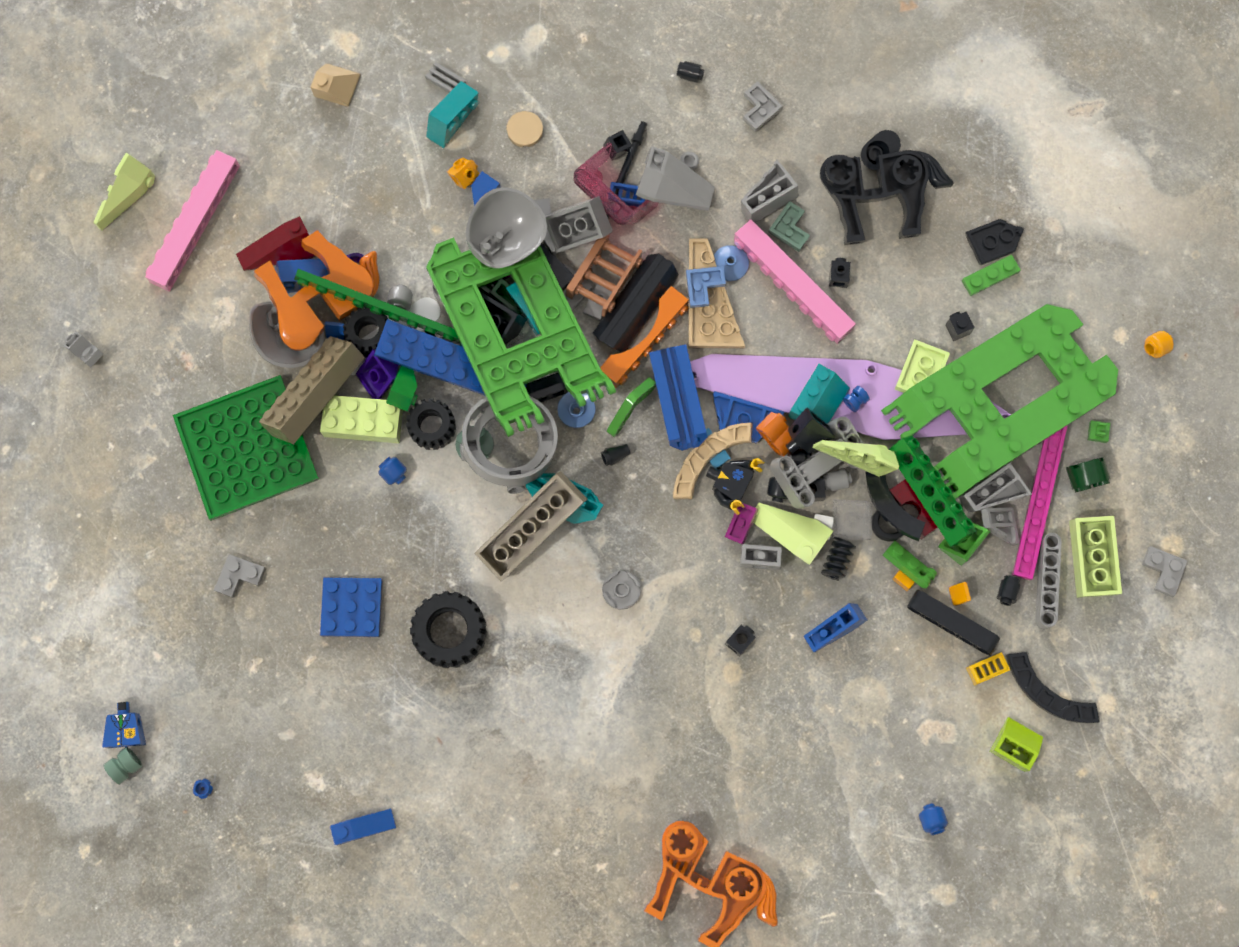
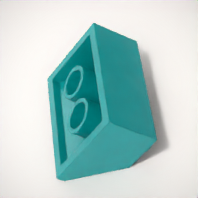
M818 364L791 408L788 417L796 420L808 407L828 424L850 387L834 371Z

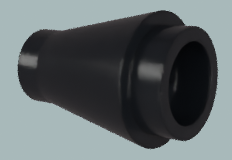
M625 444L605 448L601 452V457L606 466H613L630 455L631 452L628 445Z

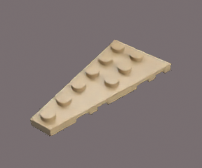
M689 238V270L717 267L708 239ZM725 287L707 288L709 306L690 308L689 303L688 348L745 349V344L736 323Z

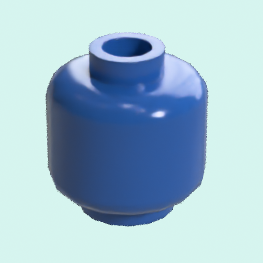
M388 457L378 466L380 468L378 474L388 485L394 483L399 485L406 478L404 474L407 468L397 457Z
M933 803L928 804L919 813V819L924 832L930 833V835H937L945 831L948 820L941 806H935Z

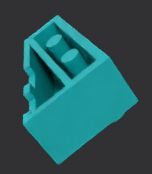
M460 81L429 113L426 137L442 148H445L472 110L477 108L479 92Z

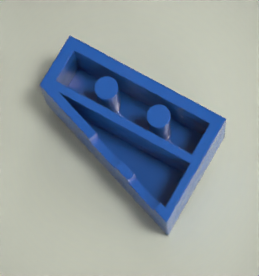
M320 259L277 261L275 271L287 293L298 292L304 287L294 280L298 269L319 277L329 275L326 266Z

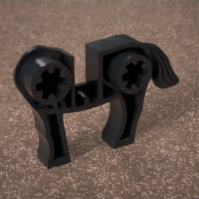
M912 150L878 155L875 162L879 188L864 190L860 157L854 156L851 158L845 155H833L827 158L820 168L821 182L835 201L840 213V220L844 227V246L862 244L865 241L856 203L878 202L896 196L903 208V223L898 233L899 239L918 237L921 234V217L925 206L924 194L928 180L935 189L952 187L954 184L953 180L931 155Z

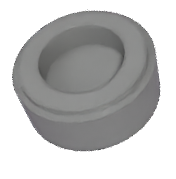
M685 152L681 156L680 161L690 169L695 170L699 159L694 152Z

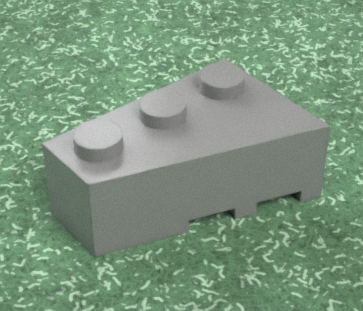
M778 159L774 162L771 169L764 173L763 178L757 185L755 184L741 200V212L748 221L751 219L756 223L798 197V185Z

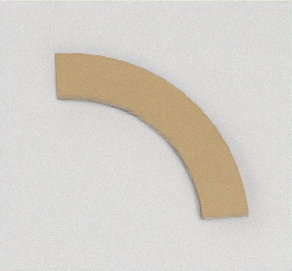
M752 423L735 424L714 432L699 447L694 448L684 460V464L677 475L673 499H693L698 477L712 458L729 447L752 443Z

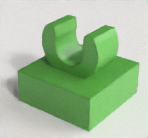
M1091 420L1089 422L1088 440L1107 443L1109 441L1110 423Z

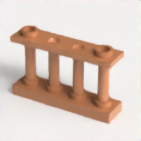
M610 234L596 240L566 288V296L570 299H573L575 294H581L603 306L601 314L603 317L608 312H612L616 305L614 301L634 269H638L643 261V258H641L642 250L639 249L636 255L633 256L611 244V241H609ZM608 250L630 262V265L625 271L601 258L600 254L602 251ZM598 264L620 276L621 279L618 284L615 285L592 273L591 268L593 265L597 266ZM584 279H590L612 291L608 300L584 288L582 285Z

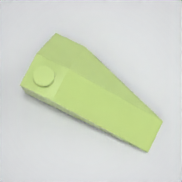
M826 440L813 445V448L878 477L899 468L895 453L885 445Z

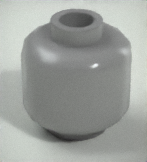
M405 285L394 286L389 290L387 303L408 311L411 307L413 293Z

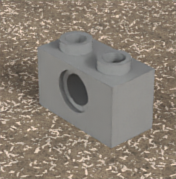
M743 544L741 547L740 567L779 570L782 547Z

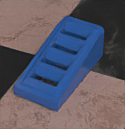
M611 182L608 201L645 209L646 199L641 198L637 200L636 192L638 186ZM616 188L619 189L618 197L615 196ZM623 190L626 191V197H625V198L622 197V195H623ZM631 192L634 193L633 199H630Z

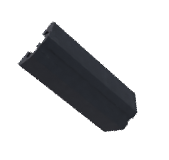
M659 253L647 255L615 300L616 305L612 312H608L593 331V334L611 348L621 353L627 351L659 306V299L676 282L679 274L673 262L667 260Z

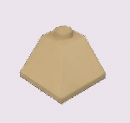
M326 63L316 71L310 88L314 97L349 107L360 78V73Z

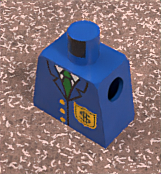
M129 702L117 703V714L107 715L102 747L109 749L146 745L140 714L130 713Z

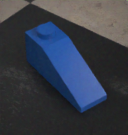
M849 603L805 634L804 638L812 651L817 652L858 628L867 621V618L858 604Z
M392 809L330 825L334 845H342L397 828Z

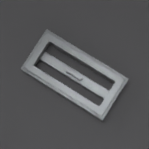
M437 62L433 64V68H430V72L425 75L427 80L449 93L453 88L436 79L433 75L454 87L460 81L466 83L465 79Z

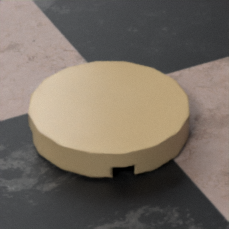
M517 112L511 116L507 123L508 138L518 147H531L538 143L542 137V121L532 112Z

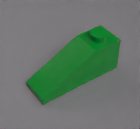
M404 366L400 367L389 392L387 404L404 411H408L410 404L414 406L418 397L415 394L417 382L414 370Z

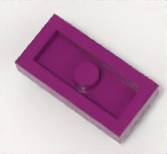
M742 503L744 508H737L740 514L736 515L734 513L725 534V538L742 545L746 541L758 512L757 508Z

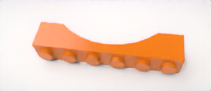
M671 286L659 299L658 316L647 337L630 350L610 355L600 367L611 379L615 388L619 384L622 386L629 378L627 375L640 366L641 362L639 361L643 357L649 356V352L653 350L652 346L655 343L659 344L665 336V331L667 329L671 330L676 324L678 316H683L689 309V299Z

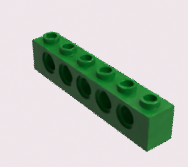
M912 435L903 437L889 450L895 453L899 470L950 547L961 544L976 533L973 522L967 518L961 504L955 500L951 489L945 485L941 479V474L935 470L929 456L921 449L919 441Z

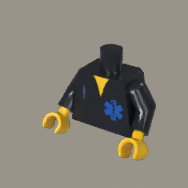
M761 459L730 461L729 463H724L721 471L710 466L706 477L715 480L712 490L721 506L733 510L736 515L740 514L737 508H744L741 500L755 471L753 469L757 472H762V469L757 467L761 463L764 464Z

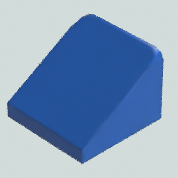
M326 321V338L328 339L331 336L345 340L343 333L345 331L343 328L344 324Z

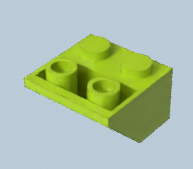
M1007 717L989 752L1023 772L1031 770L1039 755L1043 737Z

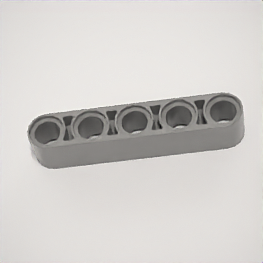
M1049 533L1044 536L1039 550L1035 621L1040 629H1049L1058 620L1062 542L1060 536L1056 533ZM1047 539L1053 540L1054 547L1048 546ZM1046 558L1052 559L1053 566L1047 565ZM1045 577L1051 578V586L1045 583ZM1044 596L1050 597L1051 605H1047L1044 602ZM1043 615H1047L1050 618V624L1044 623Z

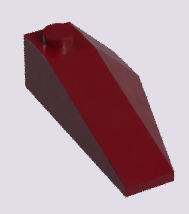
M300 216L283 223L236 254L244 271L256 270L268 261H271L272 265L275 266L277 261L303 260L316 257L314 254L305 251L302 247V240L309 236V233Z

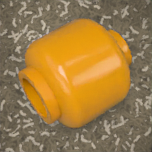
M1158 331L1146 338L1144 348L1148 355L1160 358L1173 350L1174 342L1169 333Z

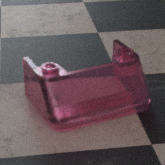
M608 142L575 170L573 181L589 198L592 199L599 196L606 214L617 224H636L655 209L659 203L646 200L639 207L627 206L602 182L603 175L598 168L609 159L612 144Z

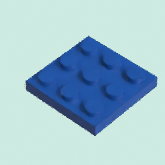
M323 577L320 636L380 637L382 579Z

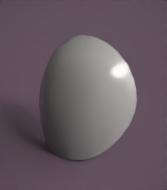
M508 187L496 188L484 194L474 206L467 222L466 241L472 254L481 263L492 268H504L521 261L541 245L547 231L546 218L537 203L525 193Z
M272 301L256 304L250 310L249 330L254 349L264 360L273 365L286 368L304 366L323 345L324 332L318 336L309 348L300 351L292 350L284 344L280 337L277 310Z

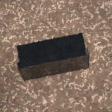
M559 372L526 384L529 396L541 403L568 393Z

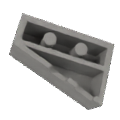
M1008 463L977 483L958 499L968 513L1029 496L1032 493L1012 464Z

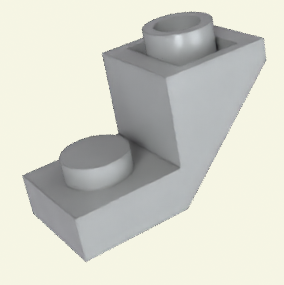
M76 331L65 340L64 346L90 368L104 354Z

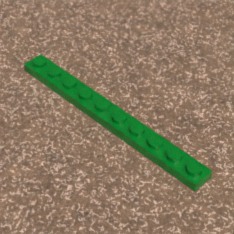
M298 269L294 280L301 286H312L319 293L327 294L328 292L340 301H345L346 299L351 301L352 305L356 307H367L374 314H385L389 316L390 320L396 322L401 320L406 322V325L411 328L417 329L419 327L424 329V332L433 336L435 334L440 335L443 340L455 341L462 346L454 328L301 269Z

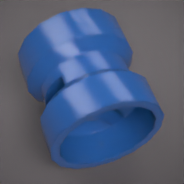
M856 386L851 394H847L843 398L846 406L853 412H857L862 404H866L870 400L867 392L860 386Z

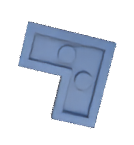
M724 267L686 270L690 308L709 306L707 288L724 287L726 285Z

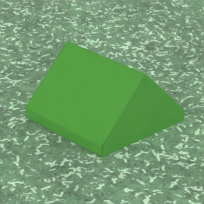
M973 523L977 532L961 544L950 547L944 538L938 548L962 566L990 533L989 529Z

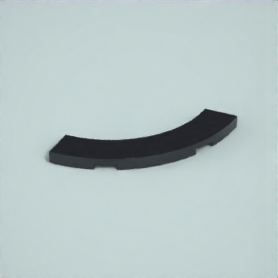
M865 471L867 490L878 513L886 522L894 526L898 532L919 542L926 522L911 516L899 506L889 491L885 475L878 477Z
M1027 652L1006 655L1010 670L1017 684L1025 695L1038 707L1066 721L1076 723L1100 722L1096 703H1080L1067 700L1045 686L1034 672Z

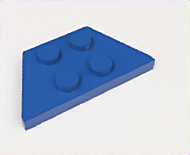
M716 391L713 393L719 431L735 424L752 423V443L755 444L763 438L756 430V427L771 412L784 415V411Z

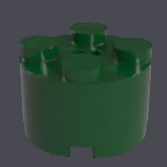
M1104 457L1066 467L1072 490L1074 489L1075 493L1091 489V484H1093L1094 488L1110 483L1109 479L1111 478Z

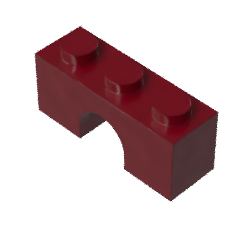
M906 479L889 490L899 506L913 505L918 511L917 519L926 522L920 537L921 540L938 529Z

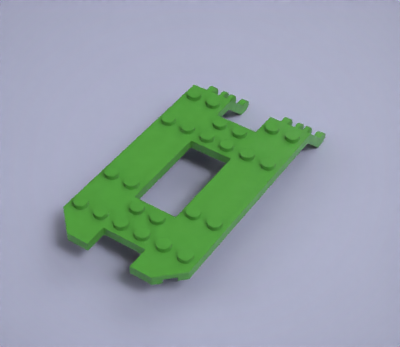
M454 238L436 244L434 253L426 266L427 272L490 407L508 437L514 435L513 428L510 426L511 423L515 422L520 432L525 430L521 419H523L528 429L532 427L528 416L534 415L537 424L544 423V418L539 408L530 399L524 384L558 370L566 389L576 399L579 407L586 405L585 398L582 396L584 393L588 394L591 402L596 401L593 390L599 399L604 398L603 391L600 389L601 386H605L610 395L616 393L611 379L600 369L540 246L530 255L513 265L504 268H492L481 263L470 250L461 253ZM512 275L541 336L507 349L478 287Z
M1046 304L915 384L895 401L883 408L881 412L884 416H887L895 409L898 411L899 414L892 417L889 423L892 425L901 418L904 419L893 427L895 431H898L906 424L909 426L910 430L900 435L902 439L903 437L914 436L932 420L948 410L951 411L971 440L944 458L934 468L938 472L941 470L944 474L941 478L943 482L949 481L945 484L949 488L953 486L956 492L952 495L956 500L992 473L1116 394L1118 369L1107 355L1091 363L1070 335L1084 324L1073 310ZM1036 355H1039L1060 384L1004 419L982 389Z

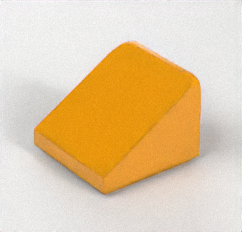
M901 570L892 578L906 591L915 583Z
M966 582L949 587L954 606L971 601Z

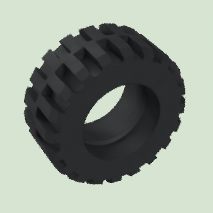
M443 591L442 594L435 593L430 599H424L422 601L423 604L416 608V614L411 619L412 628H410V634L412 635V643L417 652L426 661L437 667L458 668L462 664L470 663L473 657L476 658L479 655L480 649L484 647L485 637H487V625L480 608L468 596H463L458 592L450 593L449 591ZM445 612H455L461 615L467 624L465 639L453 648L440 647L431 637L430 630L433 621Z

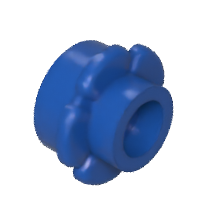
M207 779L197 780L193 787L194 795L199 796L200 799L207 798L213 791V787L210 785L211 782Z

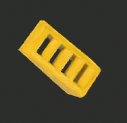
M1002 652L966 667L974 686L1010 671ZM999 658L1003 666L1002 670L999 669L995 659ZM990 661H992L994 665V668L996 670L995 673H993L991 669V666L989 664ZM984 664L990 674L988 676L986 675L984 668L982 666ZM977 667L979 668L983 676V678L981 679L975 669Z

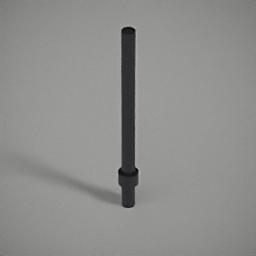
M643 121L640 122L637 132L633 134L631 139L632 147L628 151L616 183H624L638 146L642 144L643 134L647 127V123ZM616 188L615 196L618 197L619 189ZM608 201L605 207L608 219L615 205V202Z

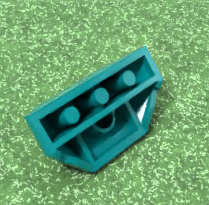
M543 473L539 478L527 483L526 488L533 497L555 473ZM570 480L587 500L566 521L576 524L595 520L603 508V504L591 489Z

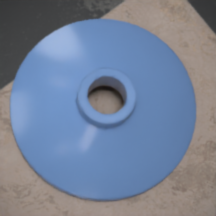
M728 245L721 247L714 254L716 266L724 267L725 281H736L746 274L749 260L746 253L737 248V246ZM733 259L734 263H728L727 260Z
M569 392L560 399L557 410L560 420L565 425L572 428H581L592 421L596 410L595 403L590 401L587 393L582 394L586 401V405L579 407L576 399ZM575 408L580 409V413L575 414L573 410Z

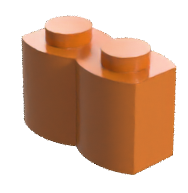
M771 412L756 427V430L776 454L784 457L789 452L786 444L792 440L788 432L789 427L785 423L787 420L782 414Z

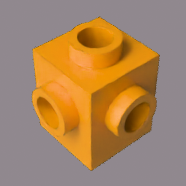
M463 157L456 160L447 171L455 184L463 189L472 185L480 174L477 170V164L473 160Z

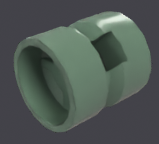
M125 747L117 754V759L111 758L103 765L107 774L118 785L129 778V773H134L143 766L137 755L128 747Z

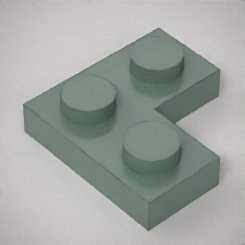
M789 201L768 232L800 252L810 237L809 234L796 226L805 211Z

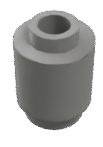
M845 469L829 472L823 476L826 491L831 490L832 492L849 488V484L852 483L850 472H846Z

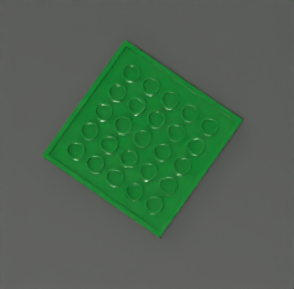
M281 375L173 415L210 521L319 480L303 434L294 444L273 437L259 423L264 413L271 408L275 400L286 390Z

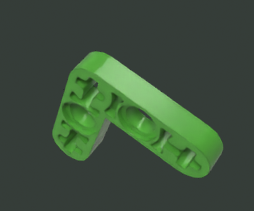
M649 377L627 396L609 425L607 433L613 437L618 435L634 408L655 389L656 382Z

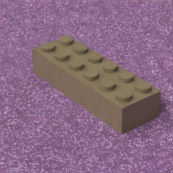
M330 336L324 341L317 353L313 354L307 365L300 370L297 377L288 384L287 389L275 400L271 408L264 413L259 423L273 437L294 444L365 357L352 342Z
M560 471L474 554L500 581H503L562 525L587 498Z

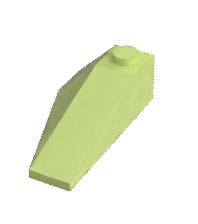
M125 153L115 170L116 180L113 185H109L107 189L109 191L108 198L101 203L93 222L100 230L105 229L154 184L155 175L153 172L127 153Z
M758 503L755 507L758 509L753 523L809 565L833 532L832 529L817 519L808 518L763 503Z

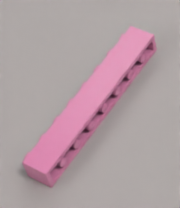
M216 150L214 155H211L207 168L200 174L198 184L191 190L189 200L183 204L180 216L174 220L171 232L165 236L162 248L156 252L154 262L146 270L145 277L150 283L169 292L171 291L240 167L236 158Z
M751 219L735 233L734 243L737 248L743 249L750 261L756 262L760 266L762 273L766 276L769 275L773 279L775 286L779 289L782 288L786 292L788 299L792 302L795 301L799 305L801 312L805 315L808 314L812 318L814 325L818 328L821 327L826 332L825 335L829 340L835 341L838 344L854 329L856 323Z

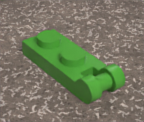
M896 541L882 555L922 588H927L931 583L930 580H934L937 576V572L933 568H928Z

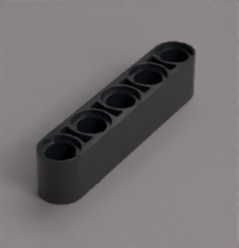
M916 590L907 605V608L915 614L986 655H992L1000 640V637L923 591Z

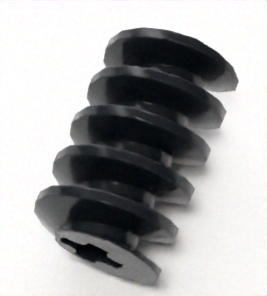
M834 537L836 541H832L831 544L834 548L829 549L831 555L826 557L828 562L824 563L825 569L821 571V574L839 581V577H846L842 570H848L849 568L844 563H851L847 556L854 555L849 550L856 549V546L850 541Z

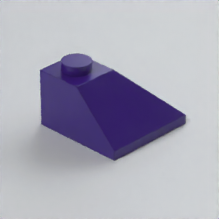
M375 349L372 350L356 372V376L372 399H381L396 378L398 364L374 356Z

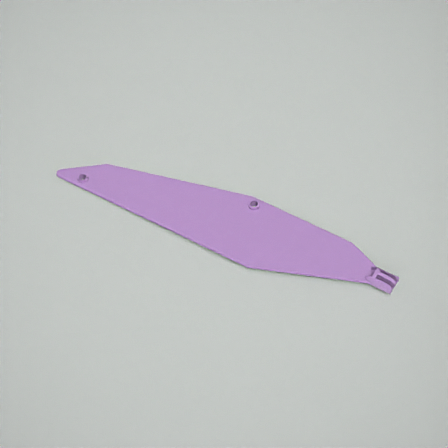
M710 354L690 362L693 375L696 376L694 380L697 388L711 392L716 391L786 413H790L791 408L817 365L821 364L834 371L850 387L847 394H851L856 386H860L870 397V400L866 404H862L857 412L851 411L842 401L831 420L847 417L857 433L882 440L901 439L900 435L910 430L907 424L898 431L894 430L893 427L903 421V418L892 425L889 423L892 417L899 414L896 409L887 416H884L881 412L883 408L903 394L895 390L902 370L868 360ZM868 369H873L874 372L870 373ZM992 402L1004 419L1012 415ZM948 410L932 420L913 437L967 435V433L951 411Z

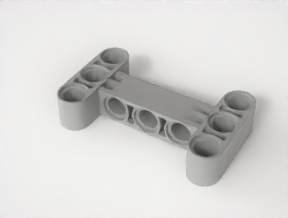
M839 417L828 423L835 435L833 441L848 442L849 440L850 443H863L847 417ZM818 451L798 466L788 456L777 458L771 462L770 469L792 506L796 509L811 506L815 501V496L809 484L842 460ZM781 462L784 465V470L780 466ZM847 463V464H848L851 468H853V469H857V468H858V467H855V466H853V465ZM791 479L794 481V487L791 485ZM801 495L804 497V503L801 501Z

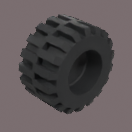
M365 307V309L357 308V312L352 311L350 313L351 317L347 316L345 319L347 324L343 325L345 330L343 333L346 341L352 342L361 354L367 358L372 350L377 348L388 317L382 313L381 315L374 314L370 311L371 309ZM367 325L379 327L377 334L373 338L367 340L359 338V332L363 327Z
M429 398L428 402L424 399L421 400V404H414L415 408L409 410L410 415H407L406 427L414 443H417L421 448L423 446L426 450H430V448L438 450L437 447H445L444 444L446 442L449 444L451 442L450 438L455 435L456 421L448 405L442 404L438 399L434 401ZM429 416H437L442 419L440 429L434 433H425L420 428L422 421Z

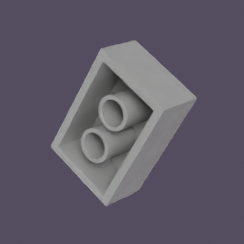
M599 196L545 216L547 229L557 253L603 238L613 232Z

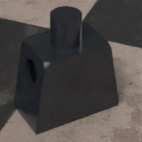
M807 407L788 428L792 440L786 444V447L791 453H795L800 447L807 453H812L816 450L813 448L815 443L822 440L830 441L835 435L830 426Z

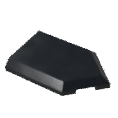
M998 219L969 230L965 234L978 263L983 265L1014 253L1024 228L1016 227L1006 223L1007 221Z

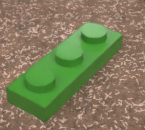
M1011 254L963 278L962 283L969 295L973 296L1019 273L1021 269Z

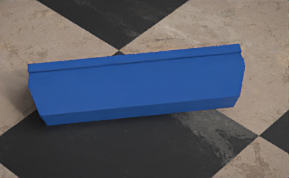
M686 344L649 352L670 446L681 451L699 447L708 437Z

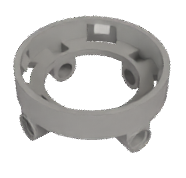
M531 396L529 397L539 408L544 418V423L537 424L534 415L528 416L537 433L539 448L534 458L521 467L502 468L491 463L484 456L480 448V434L488 422L494 418L497 421L486 397L473 406L463 425L462 444H460L462 461H467L471 469L484 480L496 485L507 486L508 493L510 494L523 492L525 484L539 478L551 465L557 449L558 433L554 418L541 402ZM480 412L483 413L474 427L469 425L471 419L475 420Z

